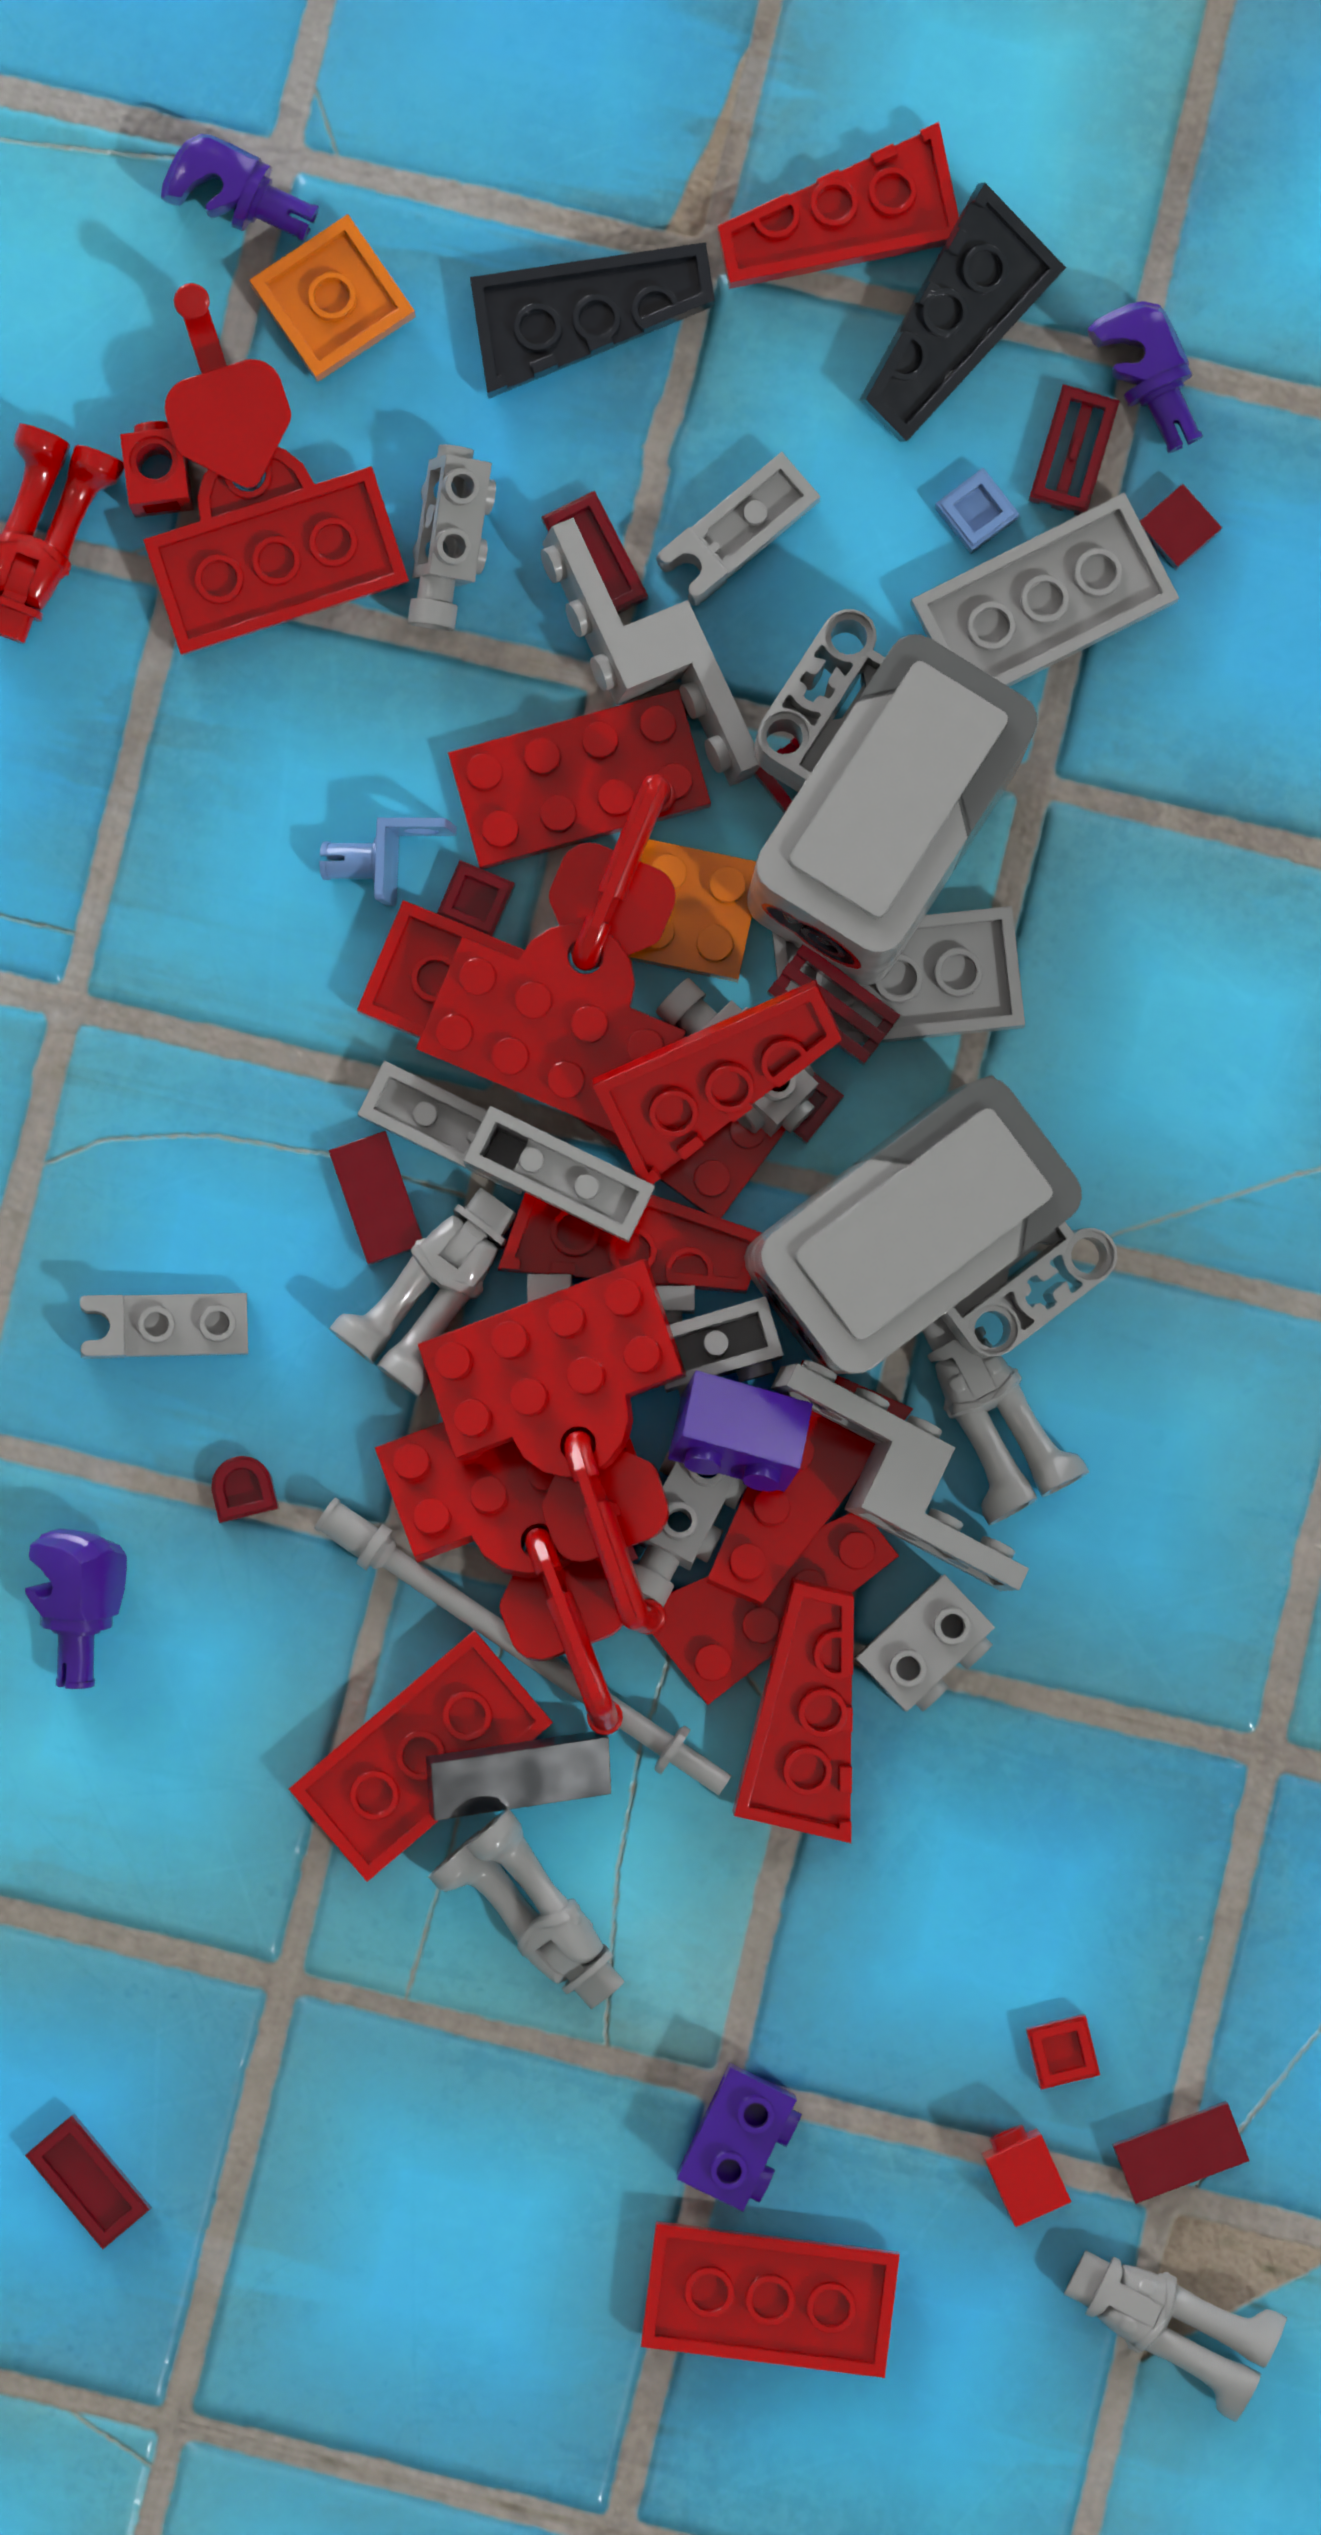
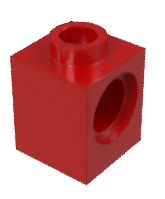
M143 422L133 427V433L120 434L128 503L134 517L139 518L193 511L194 505L188 459L183 457L176 449L168 422ZM153 455H165L172 460L170 470L161 478L151 479L141 474L143 463Z
M1018 2125L989 2139L993 2148L981 2154L1015 2228L1071 2203V2199L1050 2152L1037 2128L1026 2133L1023 2125Z

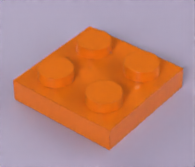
M348 214L249 279L252 289L317 383L416 317L415 310Z
M649 839L641 857V862L658 868L669 876L675 887L676 902L661 939L651 947L628 955L632 961L738 983L752 918L747 905V896L756 861Z

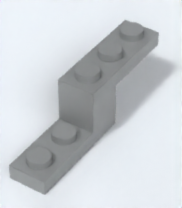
M574 518L553 525L542 543L544 549L541 550V560L550 580L553 583L560 582L569 601L565 606L566 614L574 633L578 637L585 636L594 655L590 660V664L599 687L603 691L610 690L616 705L681 679L683 685L680 686V695L683 705L692 719L699 718L708 738L704 743L706 754L714 770L717 773L724 772L730 786L751 778L760 767L755 758L754 741L689 601L686 600L623 626Z
M383 1061L357 1114L360 1118L520 1196L522 1192H525L628 1243L655 1190L654 1185L492 1106L487 1111L386 1061Z
M804 1360L802 1366L792 1364L780 1367L770 1389L782 1395L813 1403L812 1411L875 1444L844 1508L845 1510L999 1591L1020 1590L1029 1568L1012 1560L1015 1550L1000 1541L986 1536H982L980 1542L960 1532L963 1527L961 1521L942 1511L930 1509L928 1515L925 1514L955 1450L954 1446L939 1439L942 1433L941 1429L915 1416H909L907 1421L893 1415L887 1411L890 1403L873 1392L857 1388L855 1393L844 1389L834 1383L837 1375L833 1371L813 1361Z

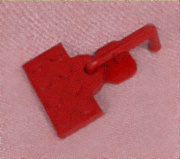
M187 283L179 287L174 295V307L177 313L184 319L201 374L181 380L171 388L165 400V415L178 452L183 457L208 470L203 475L197 497L200 521L143 539L181 656L409 583L372 466L314 484L304 464L287 450L278 447L291 422V410L281 379L276 370L268 363L257 359H247L227 365L208 309L210 300L206 289L195 283ZM266 471L264 483L258 489H256L261 484L262 477ZM233 482L236 483V484H238L242 489H245V490H254V491H247V492H246V491L240 490V489H238L236 486H234Z
M651 774L644 778L614 850L589 842L579 844L565 854L549 891V902L559 926L551 927L531 940L519 959L466 937L461 938L417 1044V1050L615 1133L592 1086V1078L684 1038L687 1032L682 1028L632 1008L636 981L632 961L628 955L651 947L661 939L676 902L675 887L669 876L660 869L640 861L660 812L669 809L675 800L674 788L667 779L658 774ZM570 953H571V955H572L573 963H574V965H575L578 969L584 970V971H590V970H594V969H596V968H598V969H597L596 971H594L593 973H588V974L580 973V972L577 971V970L573 967V965L571 964V962H570V957H569Z
M644 1259L418 1343L455 1458L463 1460L514 1441L526 1460L542 1472L554 1475L542 1502V1512L556 1550L563 1557L575 1562H589L599 1558L622 1625L627 1629L646 1635L655 1634L660 1631L666 1620L665 1610L656 1600L644 1599L627 1548L654 1538L664 1529L669 1517V1504L656 1467L649 1461L623 1449L628 1444L633 1424L630 1397L687 1377L649 1263ZM587 1429L591 1431L593 1435L581 1430Z
M443 1422L374 1447L417 1563L475 1542L487 1562L503 1573L512 1575L500 1601V1613L516 1651L532 1661H547L566 1654L587 1710L588 1725L594 1732L601 1735H608L617 1731L623 1720L622 1709L612 1700L592 1644L614 1635L623 1625L616 1610L600 1559L589 1562H575L563 1557L555 1548L542 1512V1502L554 1475L542 1472L526 1460L514 1441L459 1460L454 1456ZM587 1429L581 1430L593 1435L592 1432ZM629 1437L628 1444L623 1450L636 1455Z

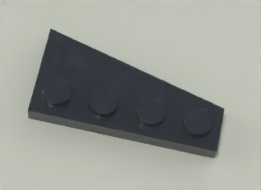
M985 182L978 183L859 399L900 442H907L1066 269L1061 261Z
M706 242L470 277L488 399L715 306Z

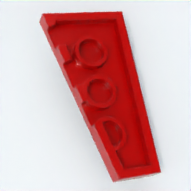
M939 122L920 130L919 134L897 145L892 143L871 153L869 158L841 171L839 169L817 178L816 183L790 195L785 193L717 226V233L729 289L944 246L959 219Z
M815 979L592 1078V1086L636 1176L653 1185L661 1179L662 1173L682 1158L686 1160L705 1145V1140L730 1121L734 1123L753 1108V1104L776 1086L780 1088L842 1040L841 1032Z
M524 1193L498 1271L525 1274H570L572 1278L591 1279L644 1259L649 1263L656 1286H695V1289L746 1294L751 1277L745 1266L744 1255L748 1245L762 1232L652 1194L628 1243L536 1197Z
M837 1375L834 1382L852 1393H855L857 1388H862L881 1396L890 1403L887 1411L903 1420H906L913 1408L841 1376ZM811 1411L800 1470L785 1492L780 1490L758 1491L747 1486L706 1583L762 1607L855 1486L875 1444Z
M850 1513L825 1524L762 1607L706 1583L707 1576L671 1592L663 1607L666 1613L665 1624L660 1631L653 1635L705 1703L709 1705L773 1655L793 1578L854 1592L899 1557V1555L874 1524Z
M795 1578L792 1579L732 1808L734 1816L852 1843L851 1732H853L852 1675L854 1641V1596L852 1592Z

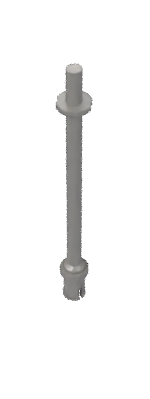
M336 1497L331 1501L317 1521L314 1530L318 1533L321 1532L358 1557L357 1565L366 1571L370 1566L374 1569H386L584 1704L570 1665L558 1657L547 1661H532L520 1655L514 1648L505 1623L501 1618L396 1548L395 1539L391 1537L393 1531L384 1524L377 1528L340 1503V1500ZM610 1693L612 1700L622 1709L623 1720L619 1728L660 1755L655 1764L656 1772L662 1774L670 1762L719 1796L732 1775L683 1743L691 1729L684 1725L673 1736Z

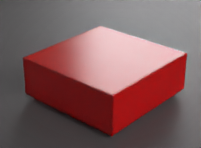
M1085 2014L1025 2028L1041 2090L1100 2075Z

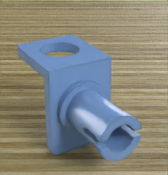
M377 818L376 838L373 843L322 842L320 855L327 856L328 861H319L321 877L323 880L373 879L375 899L385 906H396L399 836H456L457 826L445 818Z

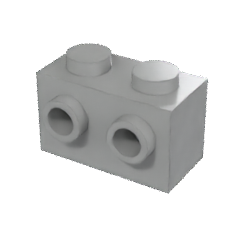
M767 1297L670 1324L687 1377L665 1384L664 1388L666 1393L678 1390L681 1398L682 1392L696 1370L719 1377L737 1373L740 1383L774 1373L771 1362L782 1359L784 1354Z
M943 1574L854 1659L903 1711L907 1712L916 1704L923 1712L949 1688L942 1678L956 1664L960 1662L967 1670L993 1646L986 1636L995 1626Z

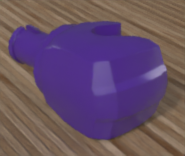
M202 133L186 140L177 151L168 168L161 190V199L168 204L182 206L189 194L199 185L213 178L220 179L223 182L221 192L206 204V212L210 218H216L235 210L231 226L244 231L250 222L254 223L256 219H259L297 237L302 242L306 240L311 228H309V224L290 216V214H294L314 224L319 211L318 205H312L272 186V179L270 178L272 166L262 162L261 158L215 136Z
M1140 301L1115 309L1095 320L1087 328L1092 343L1098 348L1110 344L1124 343L1141 347L1144 351V358L1140 362L1115 364L1112 369V376L1136 385L1123 395L1125 401L1130 407L1138 404L1141 407L1148 406L1167 446V452L1173 453L1183 448V442L1174 424L1179 425L1188 446L1201 439L1203 434L1199 431L1180 391L1185 386L1184 382L1190 379L1193 374L1189 368V361L1177 333L1163 308L1158 304Z
M55 1529L41 1534L39 1539L30 1545L29 1549L30 1561L44 1572L50 1582L25 1588V1594L40 1613V1626L58 1634L57 1678L55 1685L57 1687H65L66 1689L91 1688L95 1686L94 1635L102 1630L111 1628L113 1616L119 1614L126 1583L127 1557L120 1545L106 1540L97 1534L70 1529Z

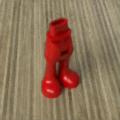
M19 423L14 437V447L24 460L25 469L16 502L0 534V636L25 644L33 620L42 621L43 613L40 610H43L60 580L70 573L69 571L72 567L69 561L71 550L91 502L100 490L117 483L124 470V463L100 450L84 445H75L62 496L45 539L36 538L34 534L54 482L64 466L71 446L63 438L32 425Z

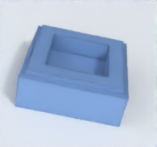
M984 468L980 469L935 504V509L970 554L1015 522L1019 517L1017 510Z

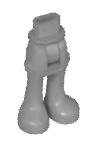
M479 1188L465 1208L458 1204L453 1210L455 1216L452 1215L443 1221L427 1238L415 1242V1245L411 1248L413 1256L392 1287L368 1313L363 1316L342 1314L329 1328L342 1342L369 1363L374 1364L386 1348L395 1330L431 1282L436 1284L440 1290L402 1340L391 1348L377 1364V1367L385 1375L419 1398L427 1389L430 1381L418 1343L442 1335L469 1299L478 1298L483 1291V1280L488 1274L498 1250L503 1249L507 1244L503 1236L514 1223L517 1216L515 1212L482 1188Z
M941 1317L922 1330L933 1351L927 1355L931 1363L938 1361L935 1364V1368L945 1397L943 1409L949 1418L958 1421L985 1470L989 1482V1490L981 1503V1509L989 1526L1031 1505L1037 1500V1496L1009 1453L988 1411L996 1407L999 1409L1025 1456L1036 1487L1042 1497L1063 1489L1089 1473L1085 1462L1078 1454L1061 1451L1047 1436L1032 1412L1019 1385L1022 1377L1016 1368L1008 1366L1002 1356L980 1357L969 1353L960 1344ZM984 1327L976 1328L975 1335L978 1341L987 1347H992L993 1345L987 1338H984L986 1334Z
M508 1808L467 1839L428 1876L434 1885L444 1892L465 1885L476 1888L499 1913L518 1942L517 1948L521 1955L526 1957L553 1982L559 1984L568 1980L561 1989L566 1994L575 1990L590 2009L604 2001L625 1982L608 1963L613 1955L607 1946L601 1942L593 1928L592 1922L581 1911L576 1900L567 1899L552 1883L525 1840L521 1823ZM503 1867L513 1876V1878L518 1882V1884L524 1889V1891L527 1893V1895L530 1897V1899L533 1901V1903L539 1910L540 1914L536 1912L534 1908L522 1896V1894L517 1889V1887L510 1879L508 1874L505 1872Z
M1087 2250L1083 2253L1064 2292V2295L1087 2306L1085 2315L1090 2317L1097 2316L1107 2327L1125 2339L1130 2350H1134L1137 2353H1141L1144 2350L1184 2369L1204 2382L1215 2393L1216 2409L1223 2416L1234 2422L1239 2419L1260 2381L1261 2373L1249 2366L1212 2352L1168 2328L1170 2320L1174 2317L1230 2347L1247 2360L1262 2368H1265L1269 2363L1287 2321L1286 2316L1268 2309L1252 2318L1232 2314L1182 2288L1177 2284V2278L1170 2275L1169 2272L1156 2274L1135 2266L1121 2265V2260L1114 2256L1108 2262Z

